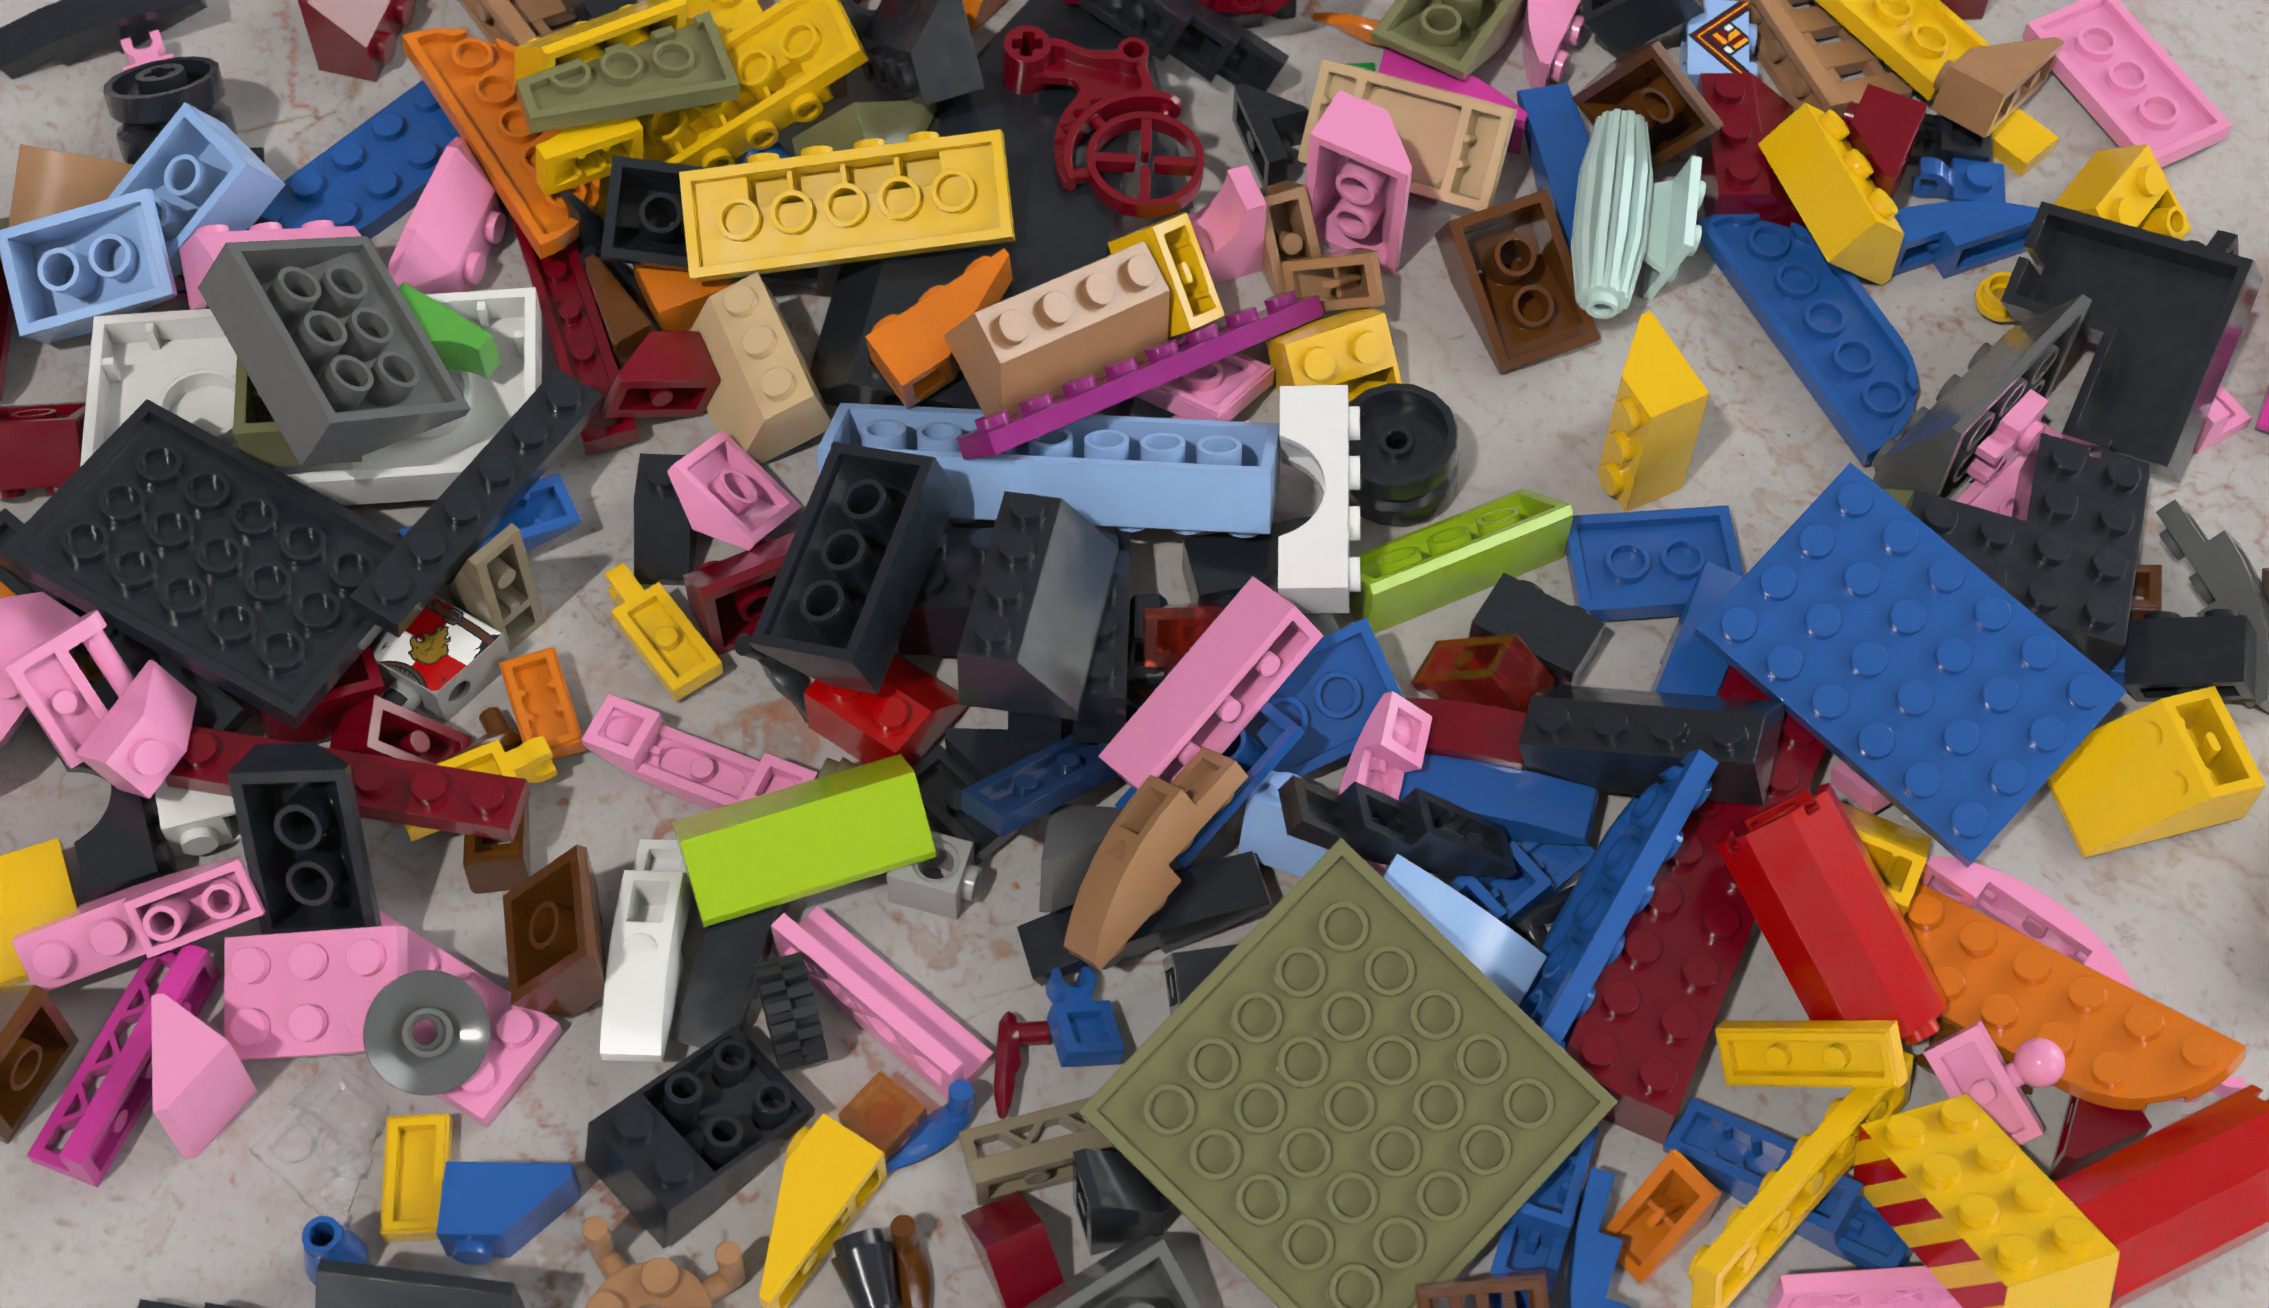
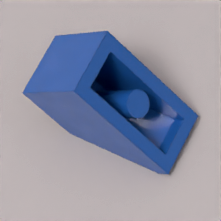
M446 1161L436 1235L446 1255L453 1256V1259L458 1262L473 1265L489 1263L492 1257H512L580 1199L581 1185L573 1164Z

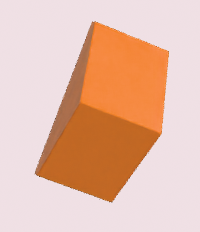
M633 264L635 280L657 331H690L708 297L735 283L734 279L731 278L694 283L689 279V271Z
M1673 1149L1601 1233L1623 1240L1617 1262L1639 1284H1642L1707 1226L1722 1194L1677 1149Z

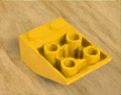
M2215 686L2162 698L2093 729L2046 781L2083 858L2242 819L2266 786Z

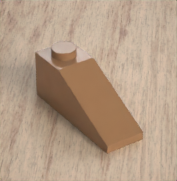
M2057 37L1970 48L1955 62L1948 60L1939 71L1933 84V88L1939 91L1931 110L1986 138L2045 84L2065 41Z

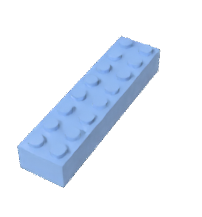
M840 403L817 448L818 477L833 442L935 457L958 492L949 515V520L956 523H972L979 519L996 520L1004 492L1008 491L1062 498L1092 525L1115 526L1117 529L1125 532H1138L1146 528L1171 529L1175 533L1182 535H1193L1202 531L1228 532L1230 535L1239 538H1249L1258 534H1270L1280 486V423L1089 415L1000 454L963 460L956 438L977 430L974 420L985 416L982 409L912 406L907 409L905 406Z

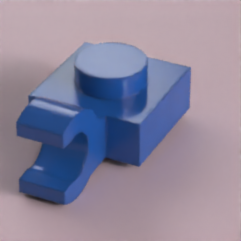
M1923 157L1919 160V175H1913L1911 178L1912 195L1918 198L1948 199V202L1987 201L2006 203L2004 164L1953 158L1948 168L1940 159Z

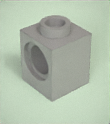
M931 831L936 857L887 872L889 902L958 920L964 900L974 901L981 881L982 867L975 865L973 842ZM936 868L945 869L950 872L941 879H930L924 876L926 872Z

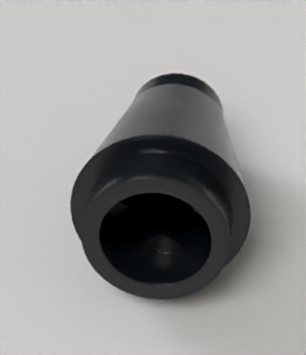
M881 1228L854 1232L833 1242L832 1245L836 1256L831 1260V1263L853 1307L898 1308L892 1242L884 1240Z

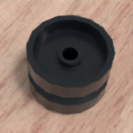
M188 56L152 61L129 68L113 76L104 84L103 93L110 117L123 123L117 129L116 137L123 161L127 164L135 165L185 102L223 122L237 136L231 107L219 101L225 95V85L219 63L211 58Z
M1388 383L1367 389L1350 401L1349 407L1360 406V440H1349V456H1360V490H1349V505L1360 506V516L1377 524L1403 527L1429 520L1444 509L1457 489L1459 469L1457 452L1458 427L1450 407L1434 392L1414 384Z

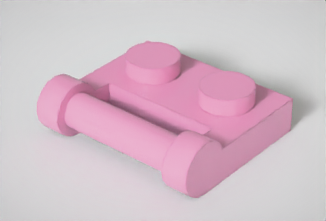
M93 610L83 615L60 632L1 667L66 765L71 769L84 762L75 753L105 717L108 710L68 651L83 643L119 698L134 680L133 674L103 629L107 624L98 610Z

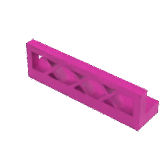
M187 943L183 945L179 953L169 950L151 958H147V956L144 958L29 1150L27 1156L31 1162L98 1188L152 1095V994L149 987L162 966L170 968L154 995L164 993L191 1014L198 1017L222 976L207 949ZM144 998L145 1004L139 1006L140 1002ZM137 1022L121 1049L119 1042L121 1034L126 1026ZM111 1051H113L114 1056L108 1058ZM106 1075L90 1102L87 1091L96 1078ZM81 1104L82 1110L75 1112ZM74 1128L60 1154L52 1152L62 1133Z

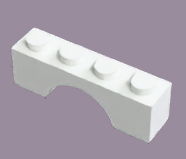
M1348 385L1280 386L1279 436L1282 463L1295 467L1310 476L1321 489L1323 499L1316 513L1304 525L1278 537V594L1294 604L1303 614L1349 613V592L1361 591L1360 557H1349V540H1360V506H1349V490H1360V456H1349V440H1360V406L1349 407Z

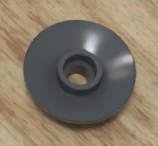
M436 970L410 972L388 983L370 1004L363 1026L364 1048L373 1069L392 1087L413 1095H437L462 1085L480 1067L490 1042V1020L481 997L464 980L450 973ZM422 1020L430 1021L435 1028V1036L427 1044H419L413 1037L414 1026Z

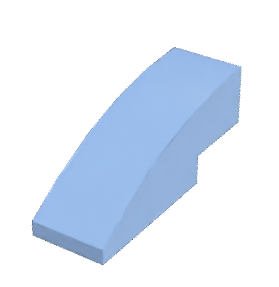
M1396 854L1382 877L1505 995L1519 1006L1547 956L1464 895L1409 860Z

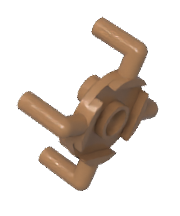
M592 1216L586 1219L582 1225V1233L590 1254L606 1279L596 1293L589 1298L585 1308H713L712 1303L741 1286L746 1280V1269L738 1244L733 1241H723L716 1247L715 1258L719 1270L699 1281L692 1273L677 1266L672 1260L667 1258H654L628 1266L615 1246L608 1224L604 1218Z

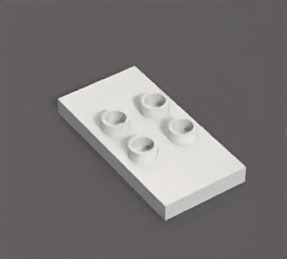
M536 287L425 294L493 335L501 364L488 379L467 371L448 370L471 408L466 416L366 454L362 457V462L332 463L303 467L300 465L280 466L273 468L342 506L438 499L542 384V312ZM210 309L94 316L80 467L146 399L239 449L233 435L237 355Z

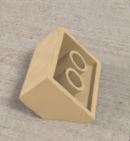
M758 271L709 296L690 331L700 332L721 379L706 408L717 433L723 429L745 452L761 465L825 432L832 418L778 302Z

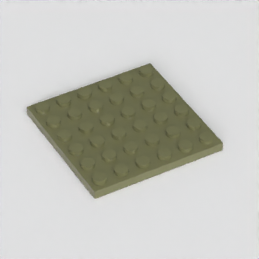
M1340 838L1078 1112L1278 1308H1417L1415 1285L1454 1280L1618 1101L1356 851Z

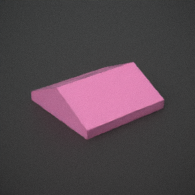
M723 429L678 460L667 471L693 530L748 551L794 516L802 507Z

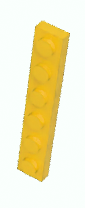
M1903 1051L1908 1080L1901 1088L1853 1087L1843 1100L1836 1098L1828 1107L1823 1122L1811 1135L1805 1133L1798 1139L1786 1163L1778 1171L1772 1169L1766 1174L1759 1186L1757 1195L1745 1208L1739 1206L1734 1209L1719 1237L1710 1246L1704 1244L1697 1250L1688 1270V1278L1692 1281L1691 1308H1727L1855 1163L1860 1125L1898 1114L1908 1103L1914 1055Z

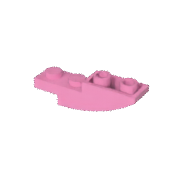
M1527 0L1522 30V51L1526 76L1531 88L1549 86L1552 80L1561 81L1570 53L1566 52L1569 45L1577 47L1585 28L1584 17L1579 15L1582 0Z
M241 856L172 873L80 905L71 914L18 933L13 938L12 943L31 984L50 991L146 954L147 958H151L263 915L265 909Z

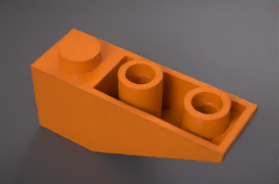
M1005 248L991 257L982 256L976 259L966 268L963 275L945 286L937 285L930 288L920 297L917 304L899 315L891 314L881 319L873 327L871 333L865 336L871 361L907 409L955 379L960 366L944 335L973 313L1000 302L1013 280L1010 257Z

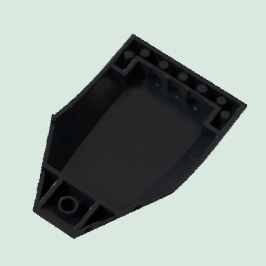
M1028 0L976 55L985 88L935 102L937 111L927 131L937 132L939 137L999 129L1003 132L1015 241L841 264L810 367V373L825 404L839 406L840 403L905 406L871 361L865 336L871 333L873 327L881 319L891 314L899 315L917 304L920 297L930 288L937 285L945 286L963 275L966 268L976 259L982 256L991 257L1004 248L1009 253L1013 280L1001 298V302L1110 256L1111 252L1107 244L1110 241L1181 212H1186L1189 215L1190 210L1193 209L1192 201L1175 213L1157 218H1137L1121 214L1106 206L1096 197L1089 186L1088 180L1076 182V190L1069 192L1067 189L1063 190L1054 163V139L1059 120L1068 105L1078 95L1077 90L1069 85L1048 84L1044 90L1038 93L1023 95L1009 90L1004 85L1002 77L1003 42L1006 34L1018 26L1030 25L1038 27L1045 31L1050 38L1065 40L1089 50H1118L1120 42L1127 37L1078 4H1066L1063 0ZM1149 53L1148 71L1155 90L1162 91L1153 56ZM1095 129L1091 130L1078 144L1072 158L1074 169L1086 167L1087 148L1093 134L1096 132ZM1140 130L1125 132L1115 136L1105 143L1099 151L1135 154L1137 156V170L1134 173L1098 171L1110 187L1124 195L1138 198L1140 168L1145 165L1151 169L1150 199L1169 196L1187 184L1185 176L1157 175L1153 172L1155 156H1180L1176 140L1168 135L1152 131L1151 157L1148 163L1140 161ZM961 368L953 381L914 405L920 407L981 409ZM1136 396L1091 415L1131 416Z

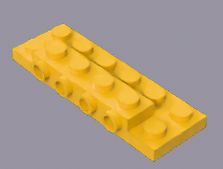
M781 0L722 37V42L740 84L739 100L636 116L643 127V159L707 168L735 165L734 159L750 149L764 150L773 146L779 138L778 132L795 121L806 123L818 118L823 111V104L834 98L828 85L869 60L841 1ZM610 176L600 179L601 195L595 213L604 222Z
M999 129L939 137L937 132L925 131L908 135L907 142L886 144V141L883 139H864L853 144L854 149L833 151V148L830 146H811L800 151L801 156L780 158V155L776 153H758L747 157L748 163L679 172L689 279L697 283L750 276L757 271L759 274L1013 242L1015 241L1004 134Z

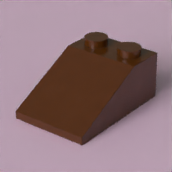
M1659 40L1634 47L1605 67L1572 97L1593 126L1596 118L1602 116V113L1607 110L1610 112L1614 111V109L1624 111L1629 109L1635 111L1637 115L1641 114L1645 118V122L1647 121L1652 168L1718 131L1724 125Z
M1547 189L1448 221L1434 234L1451 283L1499 374L1600 340L1593 317L1586 312V309L1580 308L1579 303H1576L1572 258Z

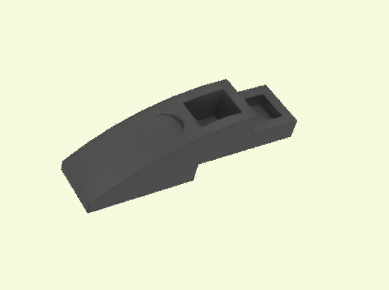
M2174 499L2156 511L2166 527L2165 530L2159 533V536L2178 561L2186 556L2196 573L2188 578L2201 598L2208 604L2207 607L2196 613L2198 617H2204V612L2212 609H2230L2248 617L2257 633L2255 699L2242 700L2249 708L2258 704L2269 713V599L2240 543L2225 530L2209 540L2192 514Z

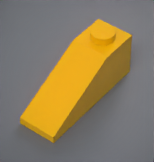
M822 1113L811 1129L807 1126L802 1127L789 1143L785 1153L787 1160L784 1165L759 1293L762 1308L789 1307L832 1250L833 1242L841 1238L887 1177L884 1152L825 1113Z

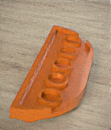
M457 28L426 29L403 34L404 52L459 136L468 143L497 194L539 258H546L565 249L579 237V221L571 217L569 218L568 209L560 195L562 192L546 197L537 184L536 145L554 137L562 129L530 134L517 98V89L514 83L516 46L500 38H497L496 44L481 39L467 37L466 29ZM600 179L565 190L573 193L594 214L596 213L601 195Z
M1918 882L1903 919L1947 998L1946 1010L1942 1012L1936 1021L1938 1023L1950 1024L1958 1032L1981 1020L2005 1061L2013 1062L2016 1050L2026 1040L2032 1038L2049 1039L2060 1047L2065 1057L2064 1073L2053 1086L2096 1105L2115 1109L2146 1110V1104L2166 1102L2182 1097L2187 1102L2202 1096L2224 1082L2245 1060V1045Z

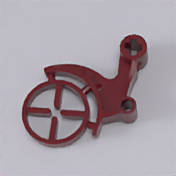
M1024 25L1011 29L1006 34L1003 42L1002 77L1004 85L1009 90L1018 94L1029 95L1044 90L1048 84L1072 86L1078 92L1076 98L1062 114L1054 139V163L1063 190L1067 189L1068 192L1076 190V182L1088 180L1093 193L1106 206L1121 214L1137 218L1166 216L1184 208L1194 199L1199 192L1203 180L1204 151L1194 132L1176 119L1180 116L1183 108L1181 100L1173 94L1155 90L1148 71L1149 47L1144 40L1130 37L1120 42L1118 50L1099 51L1084 49L1065 40L1050 38L1045 31L1035 26ZM1095 129L1096 132L1093 134L1087 148L1086 167L1074 169L1072 158L1078 144L1091 130ZM1140 130V161L1148 163L1151 157L1152 131L1159 132L1181 143L1191 157L1155 156L1153 172L1157 175L1192 176V178L1179 191L1166 197L1150 199L1151 169L1145 165L1140 168L1138 198L1130 197L1110 187L1098 171L1134 173L1137 170V156L1135 154L1099 151L1105 143L1115 136L1125 132Z

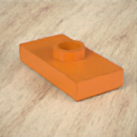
M555 647L499 662L498 664L522 743L535 737L544 736L553 755L552 761L587 751L581 741L583 736Z

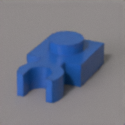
M1089 967L1081 968L1076 980L1077 987H1072L1064 982L1060 968L1052 969L1046 983V995L1052 1002L1046 1018L1061 1068L1119 1064L1125 1051L1110 1000L1093 1001L1091 995L1096 985V978Z

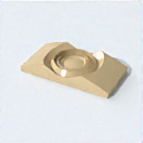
M1322 59L1297 161L1307 163L1310 133L1340 90L1357 98L1366 99L1374 105L1388 110L1412 165L1409 192L1476 211L1492 207L1518 109L1392 75Z

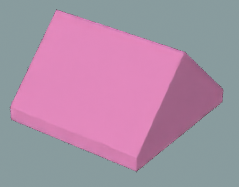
M166 994L151 995L153 1113L183 1159L197 1158L258 1091L227 1039Z

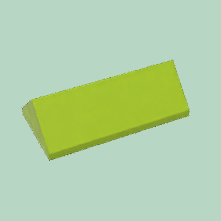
M1522 488L1353 555L1351 557H1360L1361 591L1349 592V609L1356 621L1367 617L1373 633L1376 634L1495 586L1503 573L1515 578L1562 559L1574 516L1571 504Z
M901 754L671 822L704 927L936 857V850L915 772Z

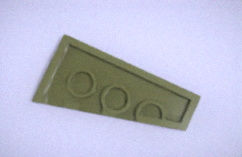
M707 11L694 16L693 24L675 31L669 25L652 31L651 40L629 48L624 42L604 49V55L586 63L577 58L516 80V89L519 104L529 132L532 134L739 100L740 84L711 12Z

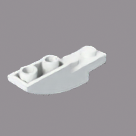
M640 839L632 870H624L613 922L604 987L600 1040L602 1060L663 1062L684 968L681 945L693 896L677 840Z

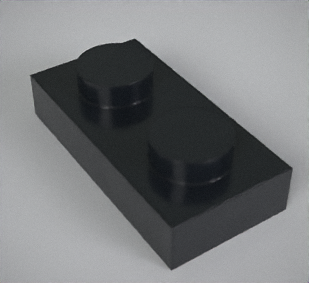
M940 744L911 767L916 775L927 819L944 835L973 842L976 866L1020 830L1018 828L1001 837L960 809L962 789L979 780Z

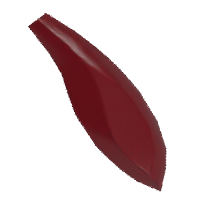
M1007 1011L999 1022L994 1068V1099L998 1117L1002 1120L1007 1117L1013 1099L1016 1074L1021 1065L1020 1046L1049 1045V1026L1047 1020L1017 1022L1016 1015Z

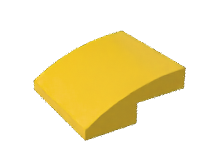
M59 838L0 855V987L12 986L30 980L14 948L13 938L18 933L71 914L80 906L76 898L66 849Z

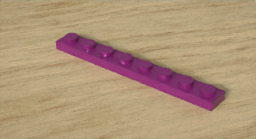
M1293 290L1271 296L1263 300L1266 309L1257 312L1256 307L1245 308L1226 315L1227 325L1219 329L1216 323H1211L1186 332L1187 342L1178 345L1176 340H1170L1146 348L1147 359L1137 362L1135 357H1129L1105 365L1103 368L1106 376L1095 380L1093 374H1088L1061 384L1064 392L1061 395L1052 398L1051 392H1044L1018 402L1021 411L1009 416L1007 410H1001L974 420L977 430L956 438L963 460L1000 454L1324 316L1319 295L1297 299Z

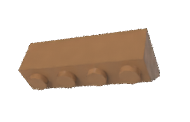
M1145 241L977 311L946 333L944 337L984 415L1007 410L1010 416L1021 411L1018 402L1044 392H1051L1053 398L1064 393L1061 386L1064 382L1088 374H1093L1095 380L1104 377L1106 374L1103 367L1121 359L1135 357L1137 362L1147 359L1146 348L1168 341L1170 290Z

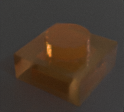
M880 1070L839 1112L838 1116L840 1124L883 1151L886 1161L927 1118V1110L923 1104Z

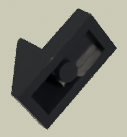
M1240 84L1234 86L1232 120L1262 187L1287 181L1288 169L1293 168L1294 165L1291 147L1301 145L1309 110L1287 99L1247 84Z

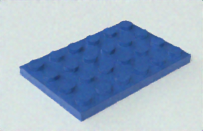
M1851 462L1696 627L1694 632L1699 639L1772 701L1784 702L1785 712L1967 868L2127 692V690Z

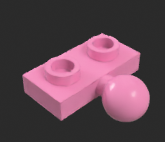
M1979 1020L1925 1048L1923 1054L1949 1098L1967 1093L2017 1146L2044 1133L2045 1127L2020 1086L2028 1084L2032 1087L2043 1088L2055 1084L2061 1078L2065 1070V1057L2060 1047L2053 1041L2046 1038L2026 1040L2016 1050L2014 1061L2006 1064L1983 1023Z

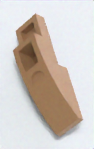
M1203 747L1171 783L1153 775L1146 779L1110 827L1083 879L1070 916L1064 941V947L1070 954L1101 971L1110 960L1116 958L1125 949L1127 941L1140 926L1164 906L1168 895L1181 882L1180 878L1168 865L1176 856L1182 854L1191 846L1195 835L1217 811H1220L1230 803L1234 792L1249 777L1235 760Z

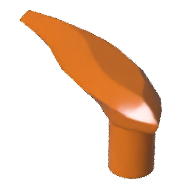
M1335 12L1313 14V21L1337 28L1351 38L1361 42L1385 47L1371 40L1372 32L1381 20Z

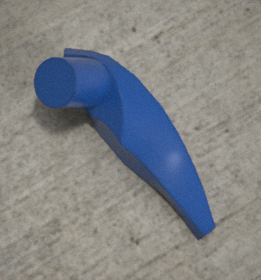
M955 1080L950 1084L947 1103L933 1111L920 1122L905 1144L885 1160L887 1172L910 1165L935 1153L950 1143L958 1135V1132L964 1130L973 1117L976 1094H973V1087L968 1081Z

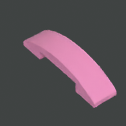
M1393 691L1384 693L1372 711L1355 744L1338 795L1356 781L1399 800L1404 773L1422 768L1432 716ZM1365 860L1376 872L1383 876L1386 871L1384 864Z
M609 693L581 739L584 747L621 770L654 787L711 810L818 778V772L768 753H764L762 759L758 761L663 725L659 712Z
M1931 855L1925 863L1918 882L1972 909L1975 908L1984 915L2136 990L2120 962L2090 928L2070 911L2039 890L2010 875L1974 862L1967 868L1957 858Z

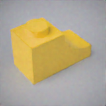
M636 117L563 128L554 137L536 145L537 184L547 197L610 176L613 155L643 159L642 125Z

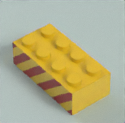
M1967 1093L1860 1125L1852 1179L1863 1183L1864 1197L1962 1308H2109L2120 1255L2119 1250Z

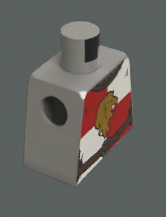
M437 596L434 597L399 638L386 631L373 652L385 685V692L380 697L413 712L418 708L440 721L450 720L502 674L498 663L511 659L502 632Z

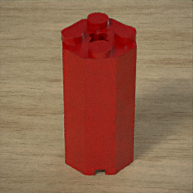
M1830 782L1819 785L1815 797L1807 789L1754 814L1744 821L1749 832L1737 838L1732 829L1719 837L1715 846L1810 1021H1897L1900 1039L1903 1038L1906 1045L1920 1042L1940 1029L1936 1019L1946 1010L1947 998Z
M2250 1085L2054 1183L2120 1252L2109 1308H2120L2269 1231V1099L2263 1100L2258 1097L2263 1089Z

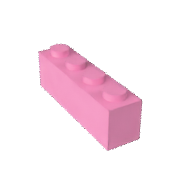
M1252 576L1098 757L1136 791L1150 775L1171 783L1203 747L1222 755L1323 635L1294 604Z

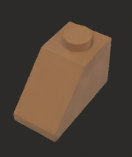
M1289 181L1259 188L1267 203L1262 272L1273 295L1286 292L1282 268L1283 261L1321 254L1306 185Z

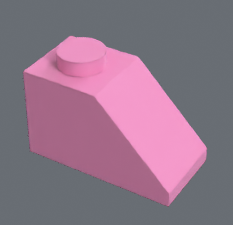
M149 660L75 755L118 790L150 799L187 751L197 697L159 664Z

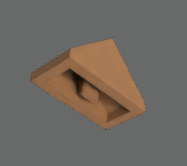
M1358 247L1282 262L1286 292L1294 290L1297 299L1319 295L1323 311L1385 305L1378 252L1375 250Z

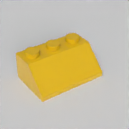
M644 0L633 5H625L617 11L592 20L578 22L572 27L553 34L531 39L525 44L515 47L514 83L516 84V80L577 58L586 63L601 58L604 55L605 48L624 42L629 48L651 40L652 31L669 25L675 31L686 27L688 3L686 0Z
M1804 103L1761 140L1758 145L1827 262L1883 286L1891 279L1905 234L1894 217L1898 213L1897 206L1882 189L1876 188L1870 178L1874 170L1862 153L1854 148L1852 149L1846 139V136L1850 134L1849 128L1841 117L1832 110L1823 112Z
M1651 310L1640 316L1621 375L1600 464L1597 469L1602 488L1609 496H1615L1625 512L1682 489L1710 394Z

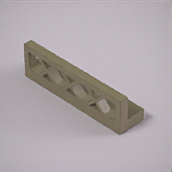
M1091 1097L958 1132L977 1206L988 1204L1015 1191H1019L1022 1195L1073 1181L1074 1151L1087 1148L1119 1152L1088 1121L1084 1124L1077 1120L1084 1118L1078 1111ZM1059 1124L1074 1132L1035 1143L1043 1129ZM1029 1132L1026 1139L1017 1136ZM998 1140L1014 1148L978 1158L976 1146Z

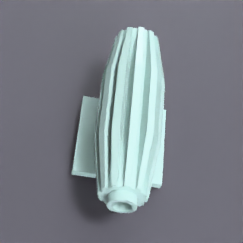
M1614 109V111L1610 112L1607 110L1602 113V116L1596 118L1578 177L1571 239L1575 298L1580 308L1586 309L1590 316L1600 319L1612 318L1621 313L1623 309L1629 307L1643 261H1645L1642 298L1652 300L1666 282L1671 283L1674 280L1679 265L1685 257L1695 254L1702 234L1701 226L1696 224L1697 210L1702 204L1706 190L1705 181L1700 180L1702 158L1692 155L1674 180L1653 183L1647 121L1645 122V118L1641 114L1637 115L1635 111L1629 109L1628 111Z

